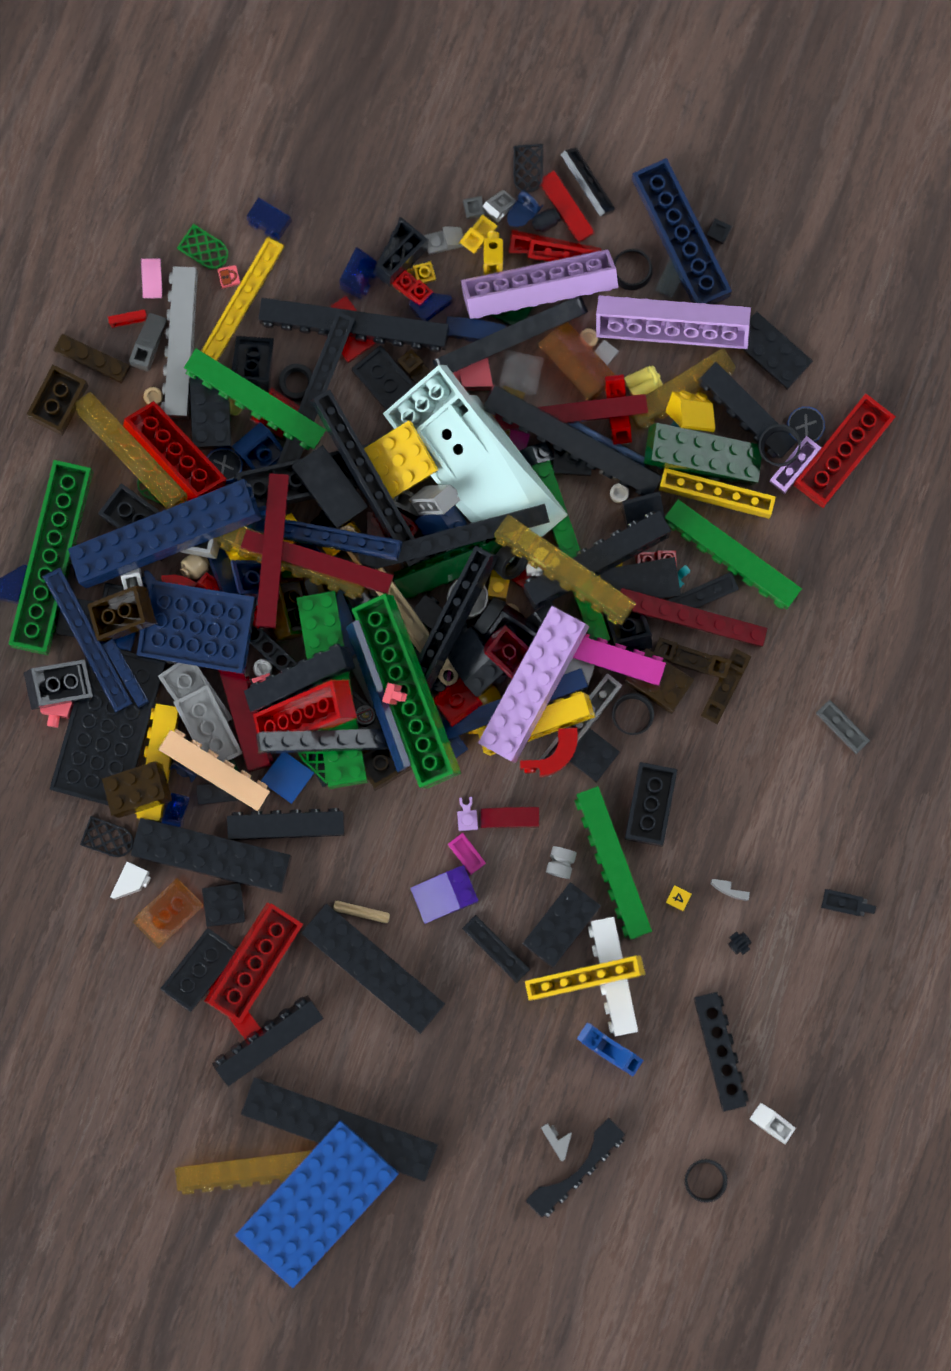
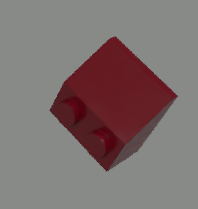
M506 625L495 631L484 645V653L511 679L514 677L529 649Z

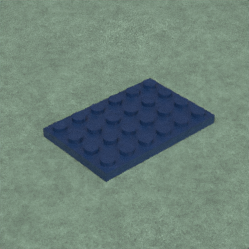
M149 580L148 593L157 624L140 631L137 656L245 674L257 597Z

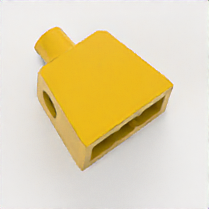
M497 231L488 232V238L484 239V275L503 271V239L499 238V232Z

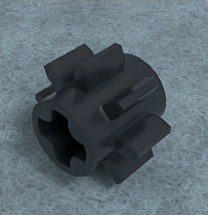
M736 931L729 937L731 941L728 945L736 955L739 953L744 955L751 950L749 945L752 942L744 932L738 934Z

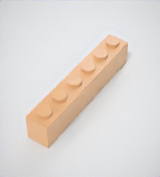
M177 729L174 732L172 730L169 731L158 750L253 809L259 810L270 792L266 789L268 785L260 780L257 783L250 779L252 775L244 770H241V772L233 769L235 765L226 759L223 763L217 759L219 755L210 749L208 752L202 750V744L194 739L189 742L184 738L186 735Z

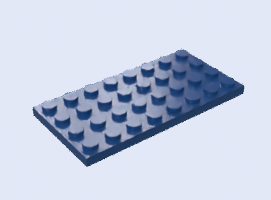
M340 1120L242 1226L235 1236L287 1284L294 1288L394 1180L399 1172Z

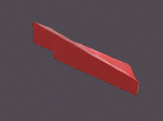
M511 230L509 253H528V258L555 261L602 251L599 247Z

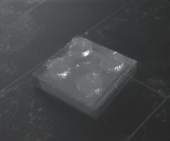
M507 350L499 387L536 396L544 358Z

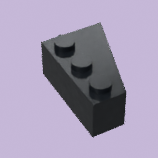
M402 217L399 218L395 230L392 232L391 238L376 265V276L389 287L404 270L407 271L428 250V239Z

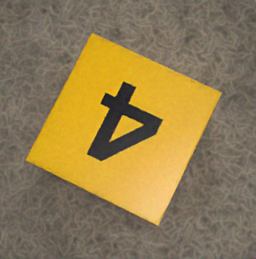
M674 885L666 903L684 911L692 894Z

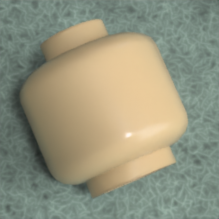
M190 554L181 561L182 569L180 571L184 577L198 580L208 572L209 561L206 557Z

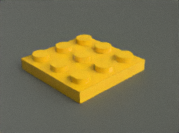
M411 420L364 448L392 499L439 471Z

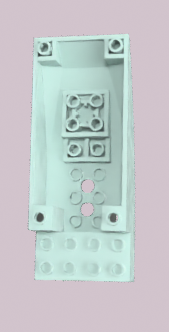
M438 365L387 409L383 415L394 429L411 420L439 470L432 474L431 477L438 485H450L456 489L460 501L455 505L471 523L545 503L550 523L502 535L506 544L517 542L527 550L568 516V514L495 418L485 411L486 407H484L477 395H469L447 365ZM445 429H449L452 432V437L449 440H445L442 436V432ZM456 444L463 446V453L460 455L454 453V446Z

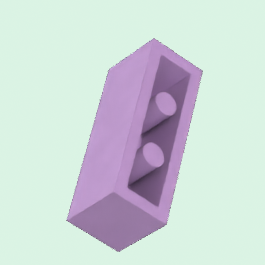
M806 436L801 442L800 453L797 459L787 466L780 467L771 478L770 483L785 494L821 450V447ZM798 447L794 450V452L789 456V458L785 462L791 460L795 456V454L798 451Z

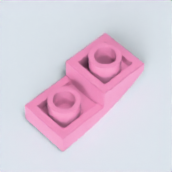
M160 258L141 259L142 297L162 298Z

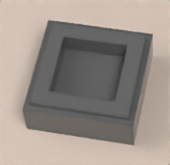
M481 196L463 200L466 219L485 216Z

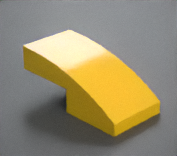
M482 215L459 243L475 254L484 244V239L488 238V232L495 231L498 226Z

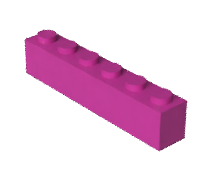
M585 634L573 656L574 659L658 686L666 663L663 662L664 658L655 655L649 658L644 656L645 652L636 649L630 652L626 650V646L617 643L615 646L607 644V640L597 637V640L589 639V634Z

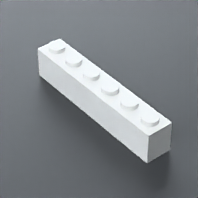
M614 917L591 921V926H588L590 938L594 937L595 945H592L594 957L598 956L599 964L623 959ZM627 979L600 985L601 993L606 995L607 1002L604 1003L605 1012L610 1014L611 1021L608 1022L610 1033H614V1037L638 1032Z

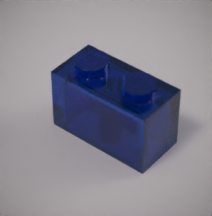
M259 197L247 214L248 224L256 230L258 228L265 231L264 234L272 239L280 240L291 223L289 215Z

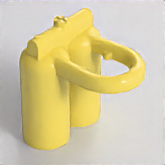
M654 366L645 367L624 377L631 396L646 394L647 396L663 386L659 378L660 374H657Z

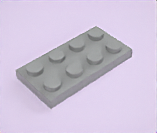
M176 663L158 676L174 701L208 684L226 721L228 722L233 718L198 666Z
M208 684L173 702L191 738L202 744V750L208 752L210 749L219 755L217 759L223 763L225 759L229 761L242 754Z

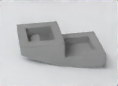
M711 880V885L725 895L743 901L749 900L750 892L731 890L730 881Z

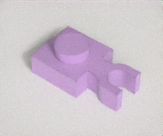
M469 797L470 803L468 805H464L462 798H459L460 806L463 808V811L457 812L459 831L478 830L477 812L470 809L472 797Z

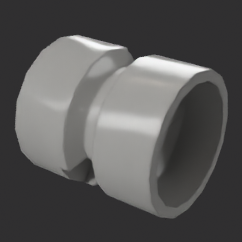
M553 846L550 854L552 861L548 862L546 873L570 879L572 873L570 865L575 862L577 853Z

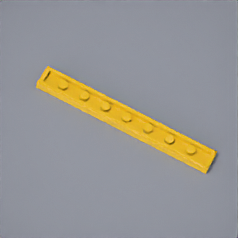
M267 237L201 350L203 353L216 361L219 360L283 251V244Z

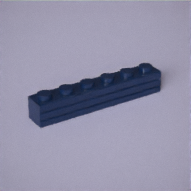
M112 639L103 644L138 708L149 703L115 641Z

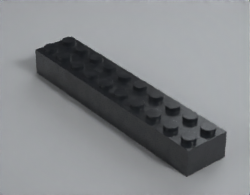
M255 1077L241 1112L243 1116L320 1143L336 1124L342 1120L397 1172L424 1182L438 1144Z

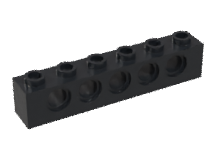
M714 992L694 997L722 1112L745 1107L749 1099L746 1090H742L741 1083L744 1082L742 1072L737 1071L736 1064L739 1063L737 1053L732 1051L731 1045L734 1044L732 1034L727 1032L726 1026L729 1025L727 1014L723 1015L721 1007H724L722 995L718 996V993ZM709 1008H714L717 1011L715 1019H710L707 1016ZM714 1027H719L722 1030L720 1038H715L712 1035ZM719 1046H724L727 1049L726 1056L720 1057L717 1055L716 1050ZM724 1065H729L732 1069V1073L729 1076H725L721 1072ZM729 1084H734L737 1088L734 1095H729L726 1091Z

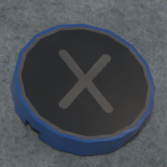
M812 407L795 409L787 421V425L798 433L801 442L806 436L814 442L818 441L825 429V421L822 414Z
M216 449L207 456L214 466L227 478L226 484L233 483L235 474L242 472L243 463L241 457L231 449Z

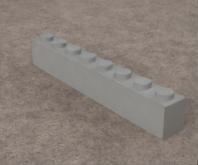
M173 267V272L169 274V283L172 284V291L168 292V302H171V309L167 310V320L170 321L169 328H166V339H169L168 346H165V357L168 358L167 365L164 364L166 383H163L162 393L165 394V402H162L161 409L170 419L189 420L190 377L185 374L184 366L193 353L198 278L196 267Z

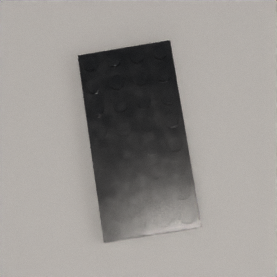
M120 650L149 700V703L138 708L107 654L132 701L131 705L115 712L89 662L86 660L93 697L74 702L49 790L109 806L102 778L137 767L150 721L151 710L154 707L161 683L158 676L164 672L166 662L137 656V654Z

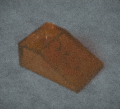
M176 878L139 912L132 922L160 949L204 905Z

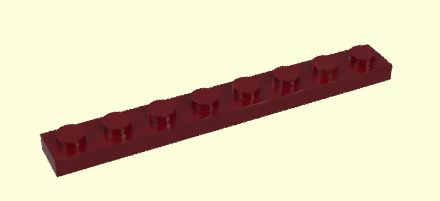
M624 588L620 589L616 608L763 647L768 629Z

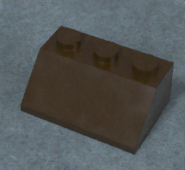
M304 577L280 579L276 628H272L276 641L291 640L303 636L297 597L309 596L304 583Z

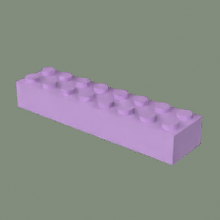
M609 250L461 280L463 297L470 319L500 314L510 310L516 311L524 307H535L543 303H554L558 300L573 299L577 296L592 295L596 292L610 291L618 288L616 267Z
M599 296L596 312V337L748 349L751 307Z
M553 606L550 608L478 742L479 744L512 762H517L590 626Z

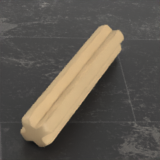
M335 901L333 910L382 923H388L390 914L387 912L341 901Z

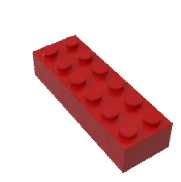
M865 393L797 478L793 486L824 508L891 425L896 416Z
M155 401L124 418L122 432L186 501L225 487L227 478Z
M331 680L253 714L257 734L258 732L329 730L357 718L348 680Z
M266 903L204 1002L235 1022L241 1023L303 924L272 903Z

